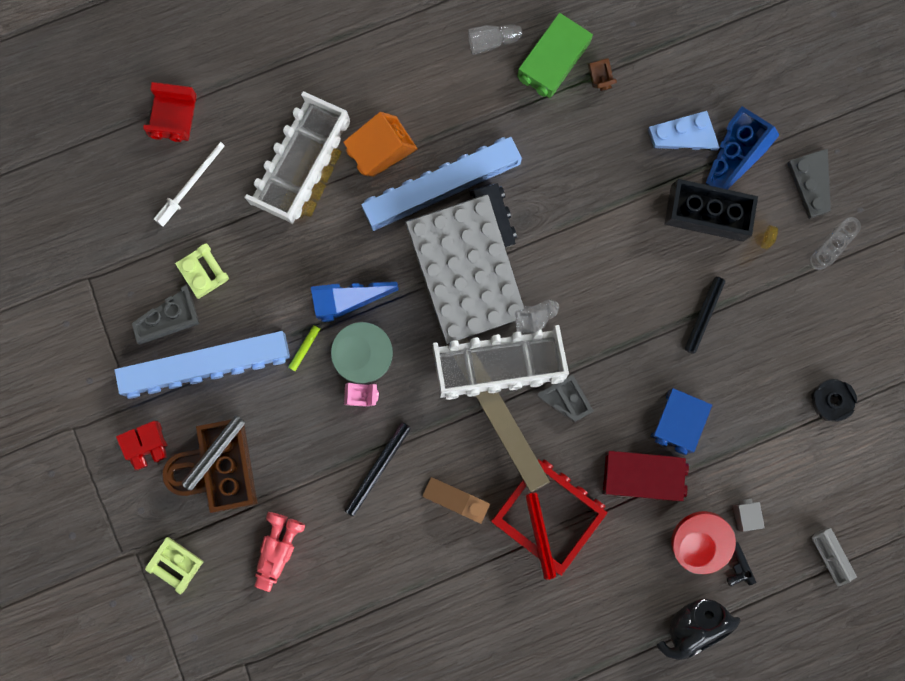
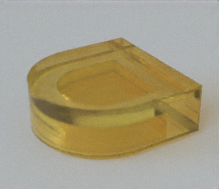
M768 226L761 248L768 249L775 243L778 234L777 227Z

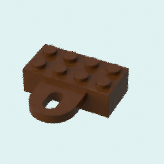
M231 420L196 426L200 449L175 454L166 462L163 469L164 484L172 493L180 496H190L207 492L210 513L258 504L245 425H243L192 490L186 489L182 485L183 481L177 482L174 479V472L176 470L187 467L194 468Z

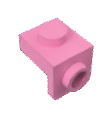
M345 384L344 405L364 407L376 405L379 397L377 384Z

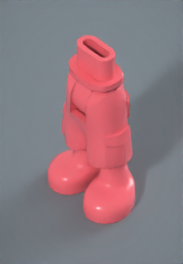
M268 512L266 515V520L272 524L270 536H264L260 547L261 554L257 565L258 573L255 574L257 579L254 585L267 592L271 591L273 583H277V579L283 571L286 562L290 559L294 549L291 543L297 533L303 532L305 528L304 523L295 519H288L287 521L288 517L273 512ZM286 524V532L282 541H280L279 537L281 531Z

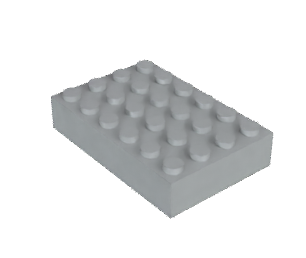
M488 195L405 221L446 344L527 317Z

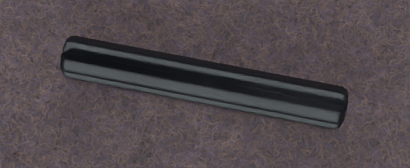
M717 276L713 279L685 346V351L692 354L697 352L724 287L725 279Z

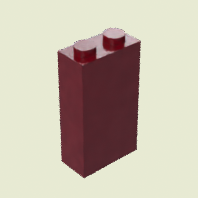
M607 451L605 454L603 494L678 502L684 501L688 491L687 485H685V476H688L689 464L686 463V458Z

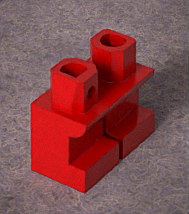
M158 421L149 422L116 436L125 460H129L135 470L148 466L145 459L147 454L151 453L154 462L167 458L164 447L168 445L163 438L162 427Z

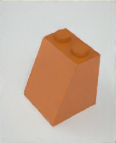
M384 112L376 114L343 142L347 147L346 152L357 162L359 172L362 175L371 177L376 176L418 149L398 118Z

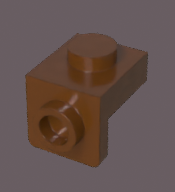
M609 58L588 63L591 82L594 88H599L600 91L612 88L611 85L617 83L612 75Z

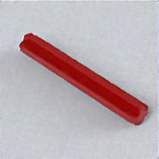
M536 492L529 493L525 497L545 580L556 578V572L538 494Z

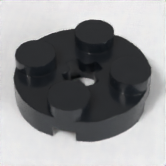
M830 379L820 383L811 395L816 413L825 421H842L849 418L855 411L857 395L850 384L838 379ZM831 395L839 398L837 406L831 404Z

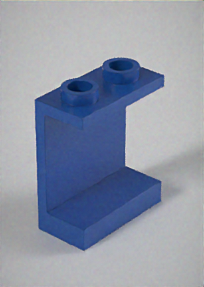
M672 388L668 390L666 395L668 400L655 432L651 433L650 437L654 438L655 443L665 447H667V444L675 447L676 452L687 455V452H695L712 404Z

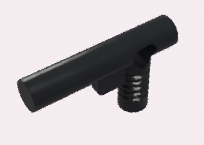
M736 542L734 555L738 564L733 566L736 575L727 578V582L730 586L746 580L749 586L757 582L739 542ZM747 571L749 573V577H745V573Z

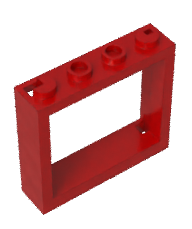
M538 459L547 476L597 513L561 564L553 559L555 572L562 576L608 512L604 510L605 505L599 500L594 499L592 501L588 498V492L582 487L577 486L575 488L569 483L571 479L560 472L558 475L554 472L552 464L545 459L542 462ZM522 479L491 522L540 560L537 546L502 519L526 488V484Z

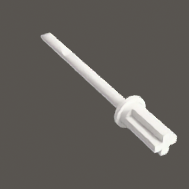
M220 142L173 200L170 198L166 199L167 203L153 220L164 227L177 209H181L178 203L225 147L223 143Z

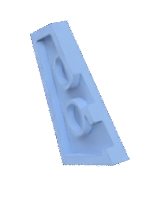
M707 111L648 128L654 148H692V150L710 149L718 151L720 148Z

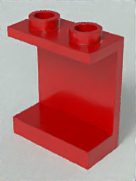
M152 82L150 90L155 97L150 124L144 125L143 129L153 139L169 138L174 142L189 141L197 97L192 87Z

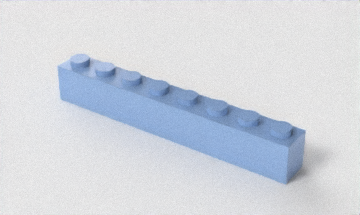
M502 137L489 147L482 146L478 148L476 153L462 155L456 162L451 164L449 162L442 164L434 172L427 171L414 181L409 179L396 189L389 188L385 190L383 195L367 198L361 204L372 230L375 231L520 165L522 157L512 137L507 139Z
M283 331L118 368L115 369L119 394L127 396V399L139 397L140 393L147 391L148 394L161 392V388L164 387L175 389L182 387V383L190 382V384L201 383L203 378L219 379L224 377L223 374L229 372L232 375L240 374L246 368L252 367L253 370L262 369L265 367V364L272 362L273 365L283 364L286 362L285 359H290L286 335Z

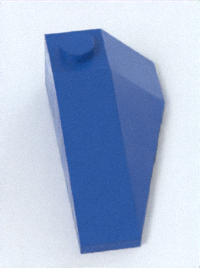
M742 106L728 124L724 141L721 142V149L717 159L714 160L706 184L728 190L778 138L779 133L776 128Z
M397 282L370 283L368 287H364V285L359 283L351 284L347 288L340 287V284L311 287L317 319H321L322 322L334 321L336 317L343 316L398 291Z

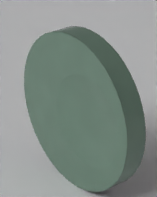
M359 322L346 326L337 334L332 344L331 358L335 369L343 378L357 384H368L380 379L388 371L392 363L393 348L389 337L381 328L371 323Z

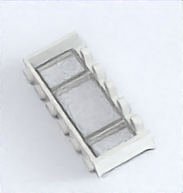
M304 91L301 94L305 101L302 108L296 107L294 109L293 116L295 120L292 126L286 125L283 129L286 136L282 144L276 143L274 145L276 155L272 162L267 160L264 163L266 173L263 179L256 178L254 182L257 190L253 197L248 194L245 196L250 205L265 210L291 224L300 217L302 206L305 201L307 202L310 199L314 184L319 182L322 169L329 164L333 149L338 147L341 134L347 130L350 124V118L346 110Z
M556 325L553 331L542 332V329H535L532 334L521 335V332L518 331L514 332L511 337L501 338L497 334L493 335L491 340L480 341L476 337L472 338L470 343L459 344L458 341H451L449 346L438 347V343H433L432 351L440 398L446 397L447 400L456 399L459 395L467 394L469 397L477 396L483 391L497 393L504 388L518 390L524 385L538 387L543 385L544 382L558 384L564 382V379L569 375L559 325Z

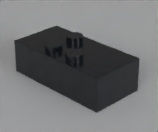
M677 179L670 188L664 225L744 242L753 234L758 196Z

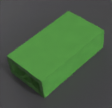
M559 13L520 66L517 77L524 85H530L535 88L539 95L547 96L551 99L591 43L593 34Z

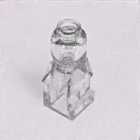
M515 24L501 26L500 29L498 26L489 25L468 29V41L472 55L483 51H491L501 46L502 42L503 44H510L522 38L521 26H516Z
M549 299L535 306H526L525 309L516 311L517 332L535 333L545 328L548 320L557 315L559 310L558 303Z

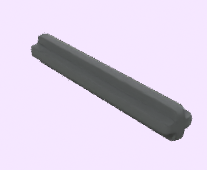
M234 416L183 480L182 485L186 489L192 490L243 427L245 424L244 420Z

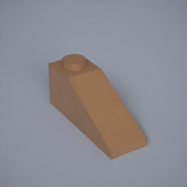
M432 477L422 496L482 524L490 506L489 503Z

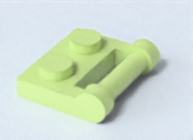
M208 244L201 245L196 251L175 263L198 299L229 280L228 275L223 273L211 254V248ZM202 256L215 274L216 278L214 280L210 279L198 259Z
M166 537L145 570L150 574L152 572L176 588L175 591L181 595L204 561L170 537ZM160 560L184 576L181 581L158 566Z

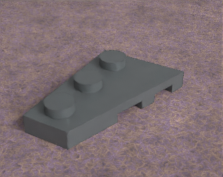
M828 148L790 160L787 164L808 218L830 212Z
M186 284L173 297L169 296L159 307L151 309L132 323L135 338L139 345L200 324L188 285Z

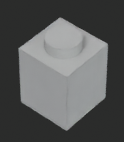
M744 499L739 500V505H733L738 531L765 528L760 502Z

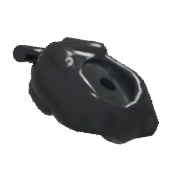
M699 599L685 605L672 618L669 633L674 647H668L664 641L659 642L656 646L666 657L676 660L689 659L720 642L735 631L740 624V618L733 617L723 605L716 601Z

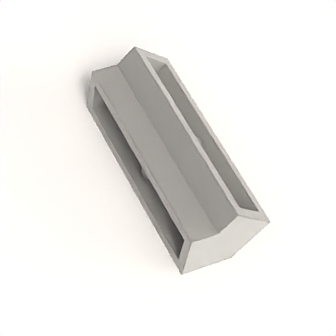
M824 528L811 537L837 587L850 583L851 580L857 578L831 528Z

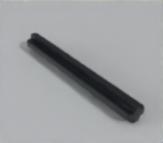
M403 422L399 425L346 506V513L355 516L410 432V426Z

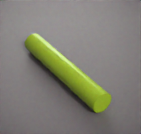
M313 325L288 368L293 371L297 370L321 330L320 328Z

